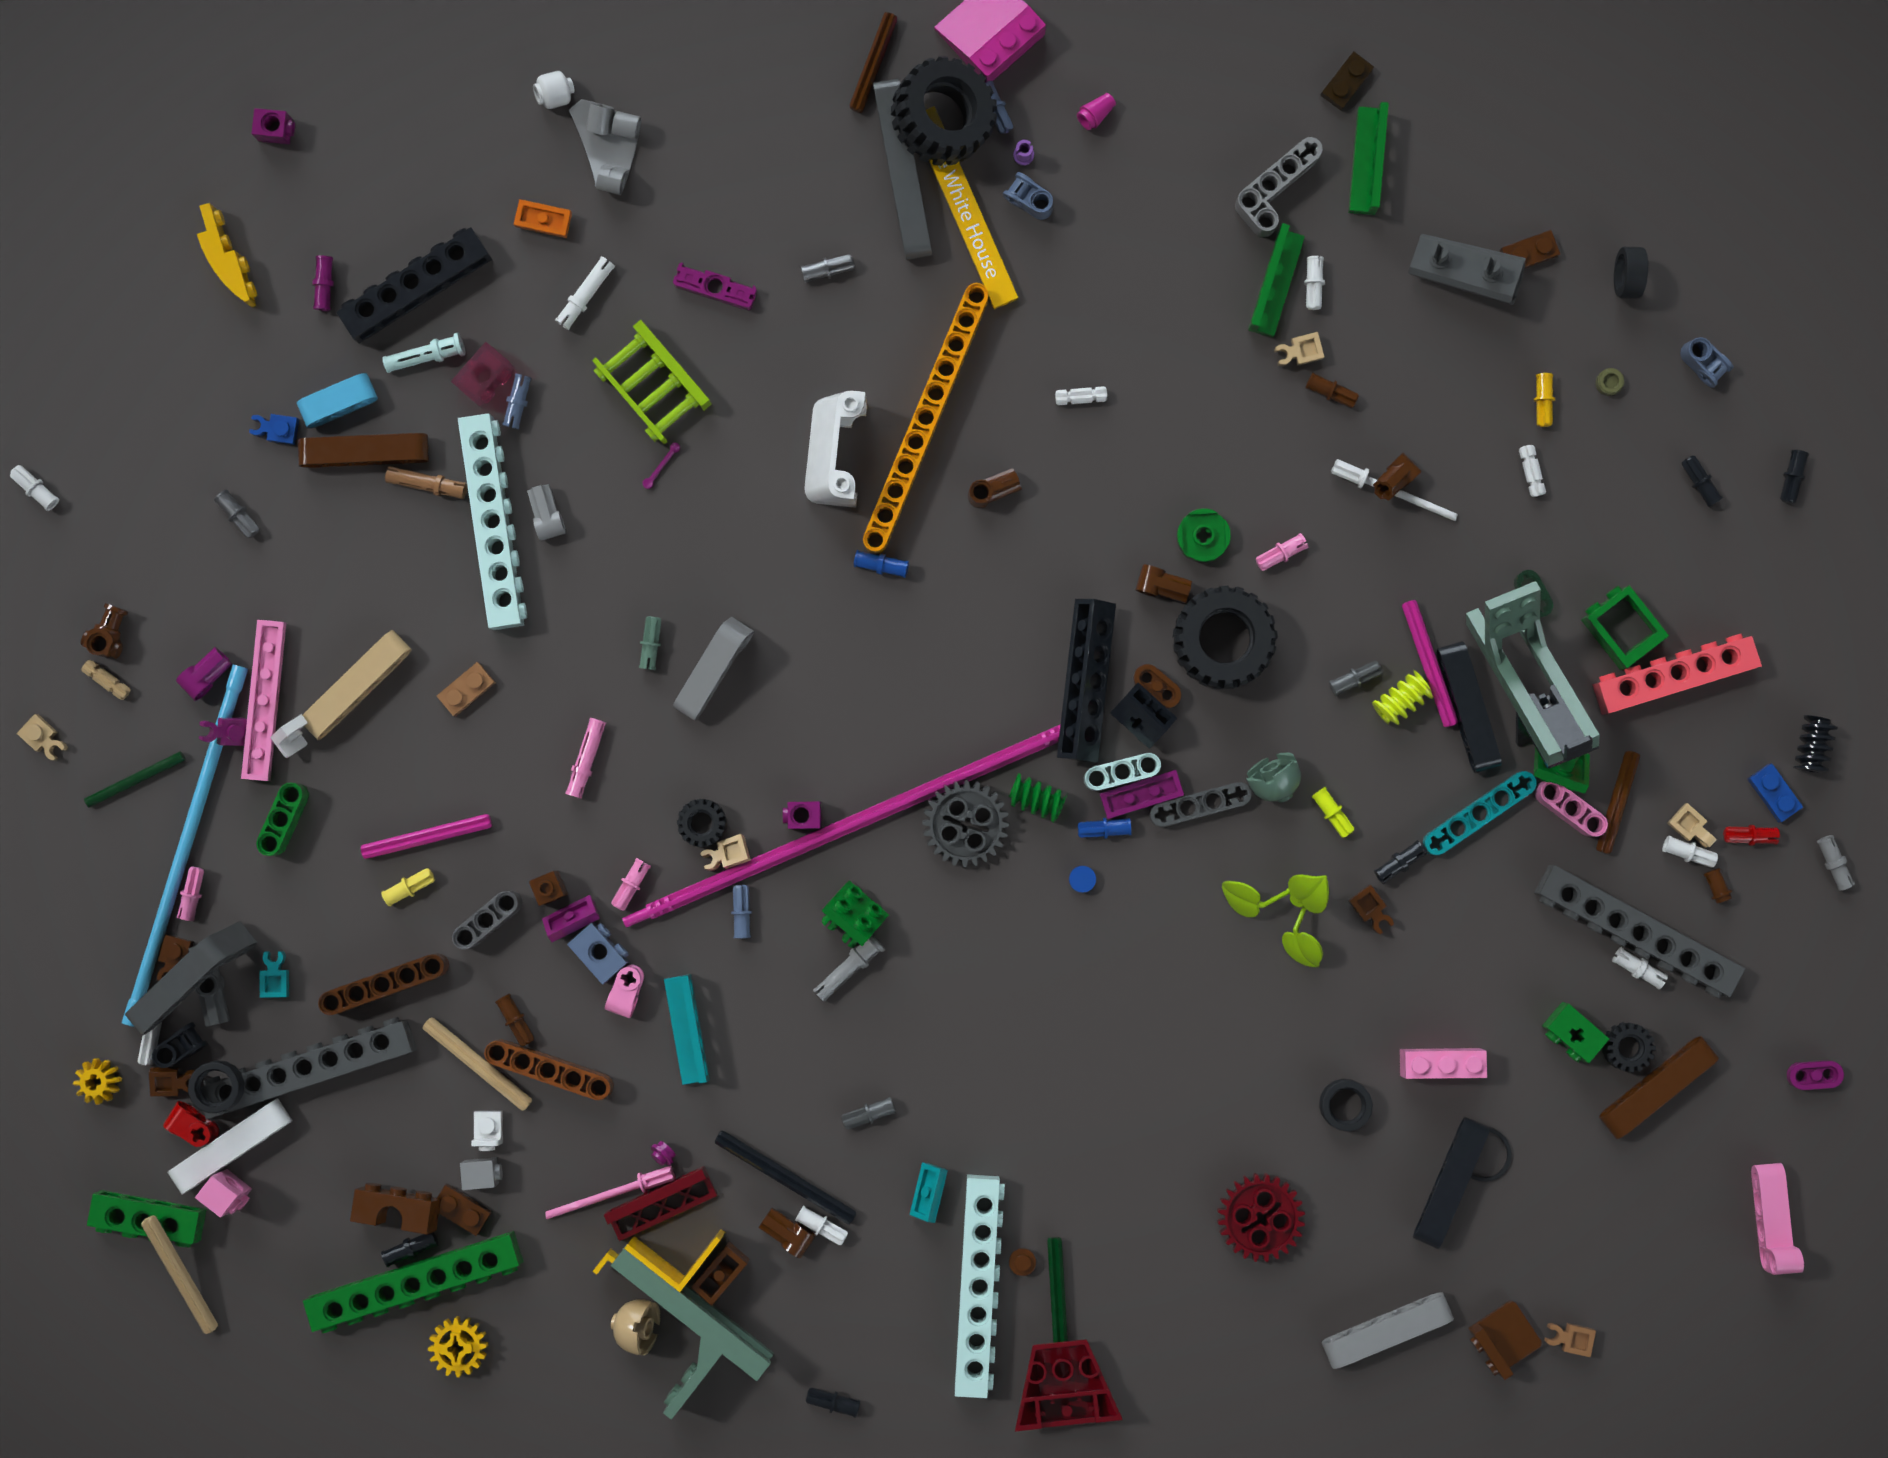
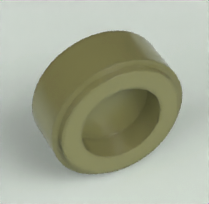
M1607 368L1598 374L1595 381L1596 388L1605 396L1615 395L1623 388L1624 377L1619 370Z

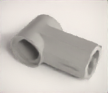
M539 485L527 490L535 516L533 522L539 540L542 541L566 534L564 521L560 511H557L550 485Z

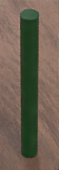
M179 751L84 798V802L90 808L185 761V756Z

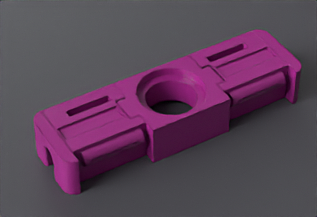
M679 263L677 276L675 275L673 283L678 289L745 310L752 309L757 295V289L754 285L751 288L732 282L730 277L708 270L704 274V272L685 268L683 263ZM712 280L722 282L723 287L719 293H711L708 290V284Z

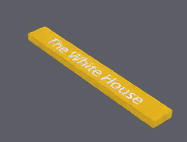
M935 106L926 109L929 118L937 126L944 129ZM929 159L982 284L988 290V297L993 309L995 310L1018 300V295L960 163L948 166L945 161L942 166L933 165V160Z

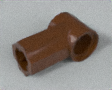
M1403 452L1373 484L1375 488L1374 493L1380 499L1389 501L1422 471Z
M1012 468L987 479L973 482L968 492L970 504L977 508H983L993 501L1021 491L1022 488L1016 472ZM977 488H982L987 492L988 496L980 500L974 496L973 491Z
M1143 564L1135 589L1137 592L1153 597L1162 596L1186 603L1191 589V580L1167 574L1163 569Z
M773 1207L758 1227L782 1243L781 1246L787 1252L799 1259L804 1255L816 1237L806 1226L798 1222L794 1223Z

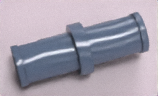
M515 373L511 394L506 399L508 406L502 425L509 427L511 418L514 417L512 428L519 429L523 409L528 404L526 397L532 378L525 376L523 385L520 386L522 375Z

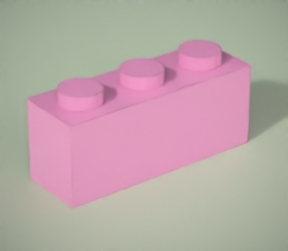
M1481 1048L1400 1049V1076L1405 1079L1487 1078V1051Z

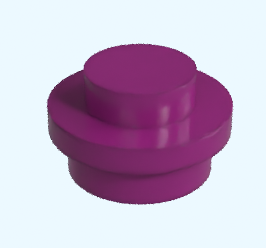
M660 1141L658 1144L651 1146L653 1151L651 1156L659 1165L663 1166L666 1164L670 1166L673 1163L672 1159L676 1154L666 1143Z

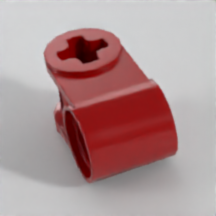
M177 1101L163 1124L166 1130L181 1137L195 1147L209 1144L219 1136V1127L214 1121L206 1119L193 1106L182 1101Z

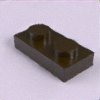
M1353 51L1320 95L1341 111L1372 72L1374 66Z

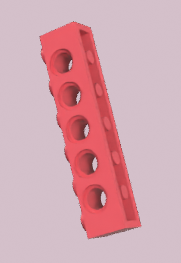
M1742 633L1727 637L1726 644L1718 646L1717 642L1714 641L1701 645L1702 651L1692 654L1691 649L1675 653L1676 659L1667 661L1666 657L1650 661L1651 667L1641 669L1640 665L1624 669L1625 675L1616 677L1615 672L1599 677L1600 682L1592 686L1601 714L1616 712L1762 667L1753 637L1743 638ZM1724 651H1728L1731 655V662L1729 664L1722 660V653ZM1699 658L1703 659L1706 663L1704 672L1699 671L1696 666ZM1673 666L1678 667L1681 672L1678 680L1674 679L1671 675ZM1648 674L1653 675L1655 678L1653 688L1646 684L1645 679ZM1622 682H1626L1630 686V693L1627 696L1623 695L1620 691Z

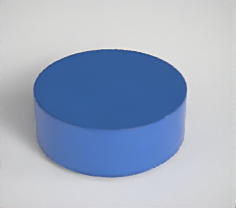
M1078 866L1071 871L1069 883L1075 891L1088 892L1094 887L1096 876L1091 868Z

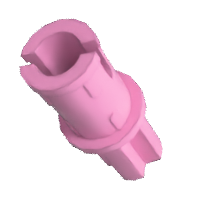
M1299 533L1282 544L1276 543V547L1256 557L1258 567L1261 571H1265L1282 561L1287 562L1289 557L1308 549V544H1304L1306 539Z
M638 858L635 859L626 878L621 879L623 883L611 902L614 907L622 911L627 908L636 890L640 891L639 885L651 868L650 865L644 863L641 867L643 861Z
M199 867L189 868L185 888L180 891L182 897L177 918L186 921L195 920L199 898H202V894L199 892L204 869Z

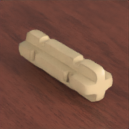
M88 660L81 669L83 673L92 677L95 682L107 691L113 692L112 694L118 699L124 700L131 692L128 686L120 683V680L104 668H100V665L96 662Z

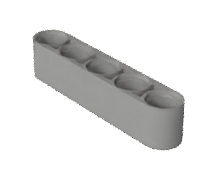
M1438 1292L1324 1339L1322 1345L1331 1367L1337 1369L1453 1321L1454 1317L1444 1293Z

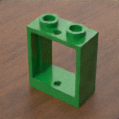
M1618 585L1606 594L1608 599L1601 605L1599 602H1596L1586 609L1587 615L1581 621L1619 670L1630 667L1669 635L1630 585L1620 588ZM1624 597L1652 631V633L1626 653L1622 652L1597 620L1598 617Z

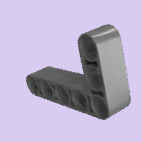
M241 921L209 935L199 942L125 1013V1016L142 1036L159 1025L217 968L243 956L258 942Z

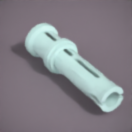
M457 332L454 333L453 337L442 340L435 338L430 341L429 345L390 356H383V364L387 373H390L394 370L432 360L443 362L444 358L458 354L465 356L466 352L461 335ZM454 345V347L444 349L445 347ZM419 354H420L419 357L412 358V359L405 360V361H400L401 359H405V358L412 357V356H416V355H419Z

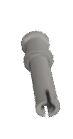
M872 935L863 946L859 945L856 949L852 948L849 952L850 956L813 991L817 993L816 995L822 1001L826 1002L860 968H867L869 966L868 962L879 952H884L886 949Z

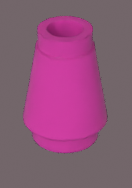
M1105 93L1081 106L1080 111L1077 113V119L1087 130L1097 128L1113 107L1116 106V102L1109 93Z

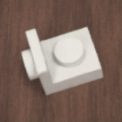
M302 714L280 727L270 737L285 758H289L307 745V741L302 736L301 729L308 722Z
M475 1111L474 1139L471 1141V1146H479V1151H493L495 1146L503 1143V1111Z

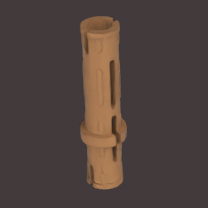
M392 466L388 467L385 475L386 483L429 491L435 496L446 495L463 500L467 494V483L445 479L443 475H437V477Z

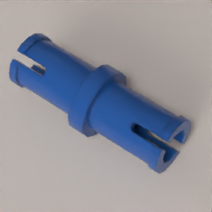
M857 550L854 558V567L874 570L876 574L880 575L888 573L906 578L909 561L889 558L883 553L879 556Z

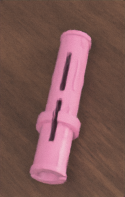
M594 718L589 719L575 766L572 765L571 768L573 772L565 794L582 799L588 777H591L593 773L591 771L592 764L606 722Z

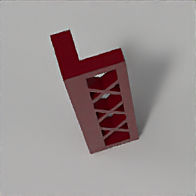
M705 1166L606 1211L604 1214L607 1224H612L618 1240L622 1241L716 1197L718 1194ZM704 1180L709 1193L701 1197L691 1194L692 1185ZM679 1193L685 1196L682 1206L678 1208L665 1205L668 1196ZM688 1197L695 1199L689 1203H686ZM651 1204L661 1207L658 1216L652 1220L641 1216L643 1209ZM663 1209L669 1210V1212L662 1215ZM625 1216L636 1218L633 1229L623 1233L617 1220ZM639 1220L646 1222L644 1224L637 1226Z

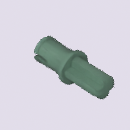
M647 616L645 619L643 641H640L642 650L639 668L646 669L649 658L648 669L656 670L658 646H661L659 644L661 618Z

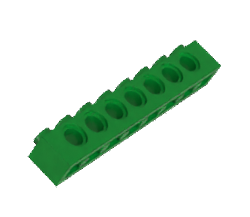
M511 1231L311 1295L303 1300L311 1331L321 1330L323 1334L337 1329V1324L347 1321V1325L363 1321V1316L370 1313L373 1314V1317L389 1312L388 1308L398 1305L399 1309L415 1304L414 1299L423 1296L425 1301L441 1295L440 1291L450 1288L451 1292L461 1290L466 1287L465 1283L473 1280L476 1281V1284L486 1282L492 1279V1274L501 1272L502 1276L518 1271L517 1266L523 1262L515 1232ZM486 1253H494L497 1256V1265L487 1263ZM461 1261H467L471 1264V1273H464L461 1270ZM435 1269H441L445 1272L446 1280L444 1282H440L435 1278ZM414 1277L419 1280V1290H414L410 1287L409 1278ZM384 1286L393 1288L394 1298H388L384 1295ZM358 1294H364L368 1298V1306L359 1304ZM333 1302H337L342 1306L343 1312L341 1315L333 1312Z

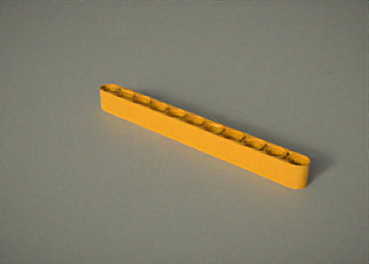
M981 283L970 284L964 292L866 528L863 542L866 550L872 554L882 553L889 543L988 303V290ZM973 292H979L983 295L984 299L979 303H974L969 299V296ZM964 316H969L973 319L974 323L970 327H963L960 325L959 320ZM958 340L962 342L964 347L962 350L955 352L949 348V344L952 341ZM942 365L952 366L954 369L953 373L949 376L940 374L939 368ZM933 389H940L944 395L940 400H932L929 397V392ZM923 413H929L934 418L932 423L928 425L920 423L918 419ZM914 437L922 439V447L912 449L908 445L910 439ZM902 462H910L913 465V470L908 474L901 473L898 467ZM892 486H899L903 489V494L899 498L889 496L888 491ZM883 510H889L892 512L893 518L890 522L883 523L878 519L879 513ZM874 534L880 535L883 538L882 544L879 547H871L868 544L870 536Z

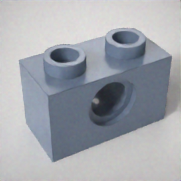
M593 922L567 945L603 985L630 962L626 958L629 954L621 944L615 945L609 939L611 933L602 923L597 925ZM598 944H603L607 948V955L604 959H599L594 953V949Z

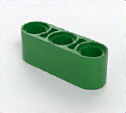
M290 782L282 785L257 838L256 845L261 854L277 856L286 850L309 798L308 789L303 784ZM295 787L299 792V797L295 802H292L289 799V791ZM282 812L288 816V821L283 827L278 823V816ZM270 837H274L277 841V846L273 851L267 847V841Z

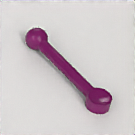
M674 442L670 445V451L652 475L643 480L644 488L651 489L653 487L654 479L672 455L680 450L678 443Z

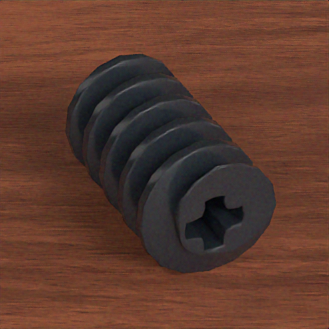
M1804 715V719L1810 722V724L1802 725V730L1808 734L1800 735L1799 739L1806 744L1797 747V750L1804 755L1795 756V761L1802 765L1794 766L1793 768L1813 773L1828 772L1829 768L1823 766L1822 762L1831 761V758L1826 756L1824 752L1833 751L1834 748L1826 743L1836 739V737L1829 734V731L1838 730V727L1832 724L1830 719Z

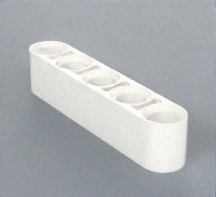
M277 1098L176 1165L167 1173L183 1195L281 1130L293 1120Z

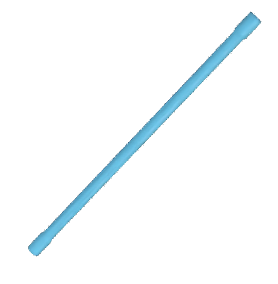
M232 665L218 718H232L248 668ZM217 738L209 744L125 1013L147 993L223 746L217 744ZM124 1013L122 1023L135 1027Z

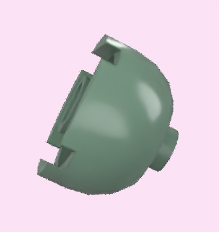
M1289 752L1276 754L1278 759L1269 762L1267 757L1248 770V778L1246 780L1254 794L1262 800L1285 802L1292 798L1293 793L1297 790L1301 782V771L1294 754Z

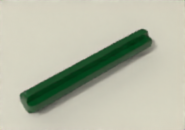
M1060 1237L1048 1238L1047 1245L1053 1343L1068 1341L1062 1239Z

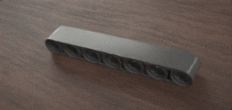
M899 78L875 82L873 83L905 258L910 260L932 256L914 154L912 155L907 151L909 146L905 142L901 144L897 138L900 134L899 130H894L892 121L895 116L891 115V106L894 103L892 99L900 85Z

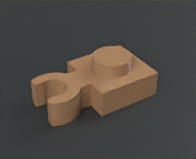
M1567 1323L1566 1330H1562L1557 1324H1547L1549 1329L1556 1330V1336L1552 1339L1545 1337L1544 1341L1552 1346L1563 1343L1562 1350L1564 1352L1591 1357L1596 1330Z

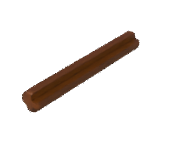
M885 12L851 99L850 109L855 112L862 113L897 23V16L892 13Z
M1626 751L1605 817L1608 826L1606 832L1600 835L1596 849L1599 852L1605 854L1612 852L1640 760V754L1636 752Z

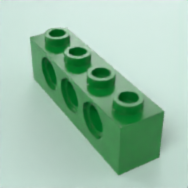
M100 1190L92 1194L87 1226L96 1227L95 1231L99 1233H112V1230L122 1232L121 1236L127 1238H138V1235L147 1236L141 1226L142 1215L145 1213L149 1216L154 1215L157 1217L169 1240L175 1241V1246L191 1247V1244L193 1245L201 1241L207 1209ZM117 1209L122 1210L125 1215L123 1222L119 1221L116 1217ZM170 1218L177 1222L178 1228L176 1231L169 1228L168 1221Z

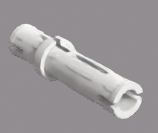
M603 256L600 257V260L574 296H569L567 299L568 304L555 319L561 325L565 318L568 317L563 324L565 329L569 330L581 311L585 312L587 309L586 304L612 269L615 268V265L609 261L602 270L607 262V259Z

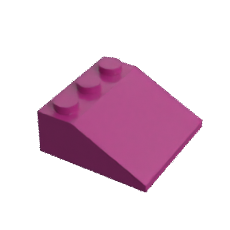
M964 0L939 22L934 29L966 65L970 63L974 66V71L978 75L982 73L986 78L984 82L995 80L1045 35L1046 24L1023 0Z

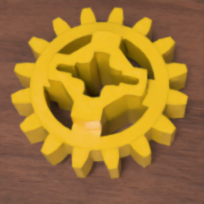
M456 1316L453 1323L449 1318L443 1322L444 1327L438 1325L435 1328L437 1334H432L429 1338L434 1344L428 1347V1351L435 1353L430 1361L439 1362L437 1370L443 1367L446 1368V1376L455 1371L456 1377H460L463 1370L469 1375L473 1372L472 1366L478 1369L481 1365L479 1359H484L487 1356V1353L482 1351V1349L488 1346V1342L482 1341L486 1332L479 1333L477 1331L480 1326L479 1323L471 1326V1318L469 1317L464 1322H461L460 1316ZM451 1330L450 1340L442 1341L445 1333ZM465 1331H466L467 1333H469V1334L472 1336L473 1339H471L468 1335H466V1334H465ZM456 1341H458L459 1346H463L460 1352H458V1347H453ZM475 1352L472 1359L465 1363L466 1354Z

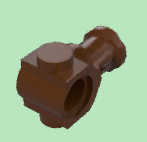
M105 603L104 608L106 610L100 624H95L93 629L85 631L81 638V645L86 647L93 655L117 659L123 650V644H121L120 639L121 632L118 630L123 617L128 615V611ZM104 638L106 640V647L100 651L98 649V642Z

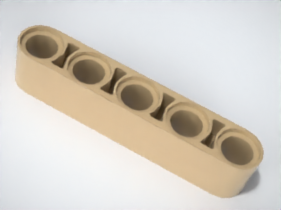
M394 630L386 633L302 715L308 722L304 727L317 740L325 737L410 654L412 649Z

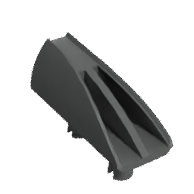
M1421 234L1409 268V274L1513 305L1522 283L1526 258Z

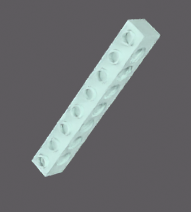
M489 413L458 418L488 628L499 630L525 626L524 619L527 618V608L525 603H521L520 593L524 591L521 576L517 577L516 566H520L518 551L513 550L512 540H516L514 525L509 523L508 514H512L510 499L505 496L504 489L508 488V479L506 472H502L501 462H504V452L502 446H498L497 436L501 435L498 420H494V417ZM483 437L488 438L487 447L478 450L476 447L477 441ZM486 463H490L492 465L491 473L487 476H482L480 473L481 467ZM494 489L496 491L495 499L491 502H485L484 494L486 491ZM498 515L500 518L499 525L495 528H489V518ZM497 541H502L504 545L503 551L500 554H493V544ZM501 567H505L508 571L507 577L502 581H498L495 576L496 571ZM505 593H509L511 595V603L506 607H501L499 603L500 597Z
M967 1174L955 1376V1396L987 1398L988 1390H993L994 1374L989 1373V1363L995 1362V1346H990L991 1336H996L997 1319H992V1308H998V1292H993L994 1281H999L1000 1265H995V1254H1001V1238H996L997 1227H1002L1003 1211H998V1201L1004 1200L1005 1184H1000L999 1176ZM981 1198H988L992 1202V1207L987 1211H982L977 1207V1202ZM980 1225H986L990 1228L991 1232L989 1236L980 1238L975 1233L976 1228ZM979 1252H984L989 1256L988 1262L984 1265H979L974 1261V1256ZM984 1280L988 1286L984 1291L977 1292L972 1288L974 1281ZM975 1307H982L986 1314L981 1319H975L970 1314L971 1310ZM980 1334L983 1336L984 1342L980 1346L972 1345L969 1342L972 1335ZM973 1361H977L983 1366L982 1370L978 1373L970 1372L967 1367Z

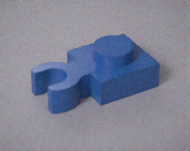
M276 414L270 415V421L259 415L251 417L252 420L260 421L261 427L258 430L249 429V433L260 437L268 433L267 440L270 442L296 445L300 419Z

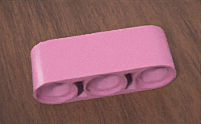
M1542 781L1536 785L1534 795L1538 802L1584 836L1596 837L1606 832L1608 826L1606 818L1572 791L1552 782ZM1547 785L1552 786L1555 791L1554 797L1551 800L1547 799L1544 795V789ZM1569 801L1573 802L1576 806V811L1572 816L1568 815L1565 810L1566 804ZM1591 817L1597 821V828L1594 832H1591L1587 827V822Z

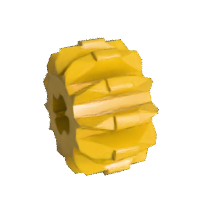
M100 1058L93 1059L92 1063L89 1061L82 1064L83 1070L80 1069L75 1072L80 1080L74 1081L73 1085H80L81 1087L76 1095L81 1096L85 1094L84 1102L89 1103L94 1100L96 1105L102 1104L103 1100H112V1093H117L120 1090L115 1083L122 1081L121 1077H115L114 1075L118 1072L119 1068H110L111 1061L104 1060L101 1062ZM94 1078H100L101 1084H95Z

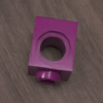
M254 108L251 134L259 142L290 144L291 136L295 134V122L286 111ZM280 122V126L276 131H270V126L273 123Z
M820 801L787 802L788 808H783V824H788V829H821ZM802 807L806 808L809 812V819L805 823H799L795 819L796 810Z

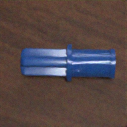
M1103 818V821L1079 822L1078 835L1081 838L1104 836V839H1107L1108 836L1131 835L1130 818L1119 820H1106V818Z

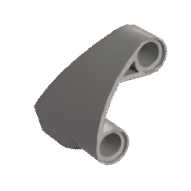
M581 99L569 109V112L585 147L593 172L595 187L598 190L621 195L636 151L641 128V117L616 111L608 105Z

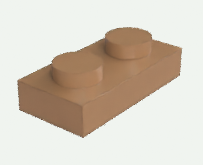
M476 662L440 692L437 697L452 716L456 717L496 682L483 666Z

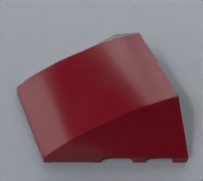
M1087 1339L1032 1346L1015 1432L1046 1427L1123 1420Z

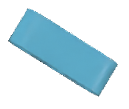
M362 373L297 401V406L306 427L315 428L375 402L378 397L368 374Z

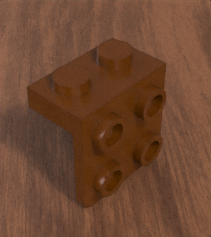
M1514 1301L1506 1302L1468 1328L1473 1335V1338L1470 1339L1473 1346L1479 1353L1483 1351L1489 1359L1485 1362L1494 1376L1499 1374L1504 1380L1514 1375L1510 1369L1511 1366L1542 1345L1540 1338Z

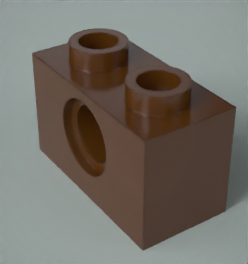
M729 1241L691 1288L712 1306L748 1264L749 1258Z

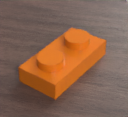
M519 199L513 225L521 229L567 238L572 211Z

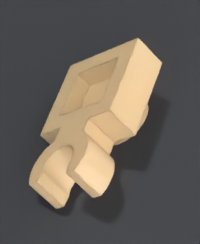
M1318 332L1292 338L1291 347L1281 344L1274 349L1275 353L1283 351L1287 356L1286 359L1278 361V366H1285L1295 358L1297 366L1324 359Z
M34 714L17 732L35 751L40 752L44 748V753L50 760L57 761L59 759L53 753L54 747L58 746L61 750L65 751L68 749L64 742L53 739L58 732L39 714Z
M742 834L716 842L718 847L716 851L706 849L700 853L704 858L709 856L713 858L710 864L704 866L708 871L716 870L720 863H722L723 868L729 869L751 861L745 837Z

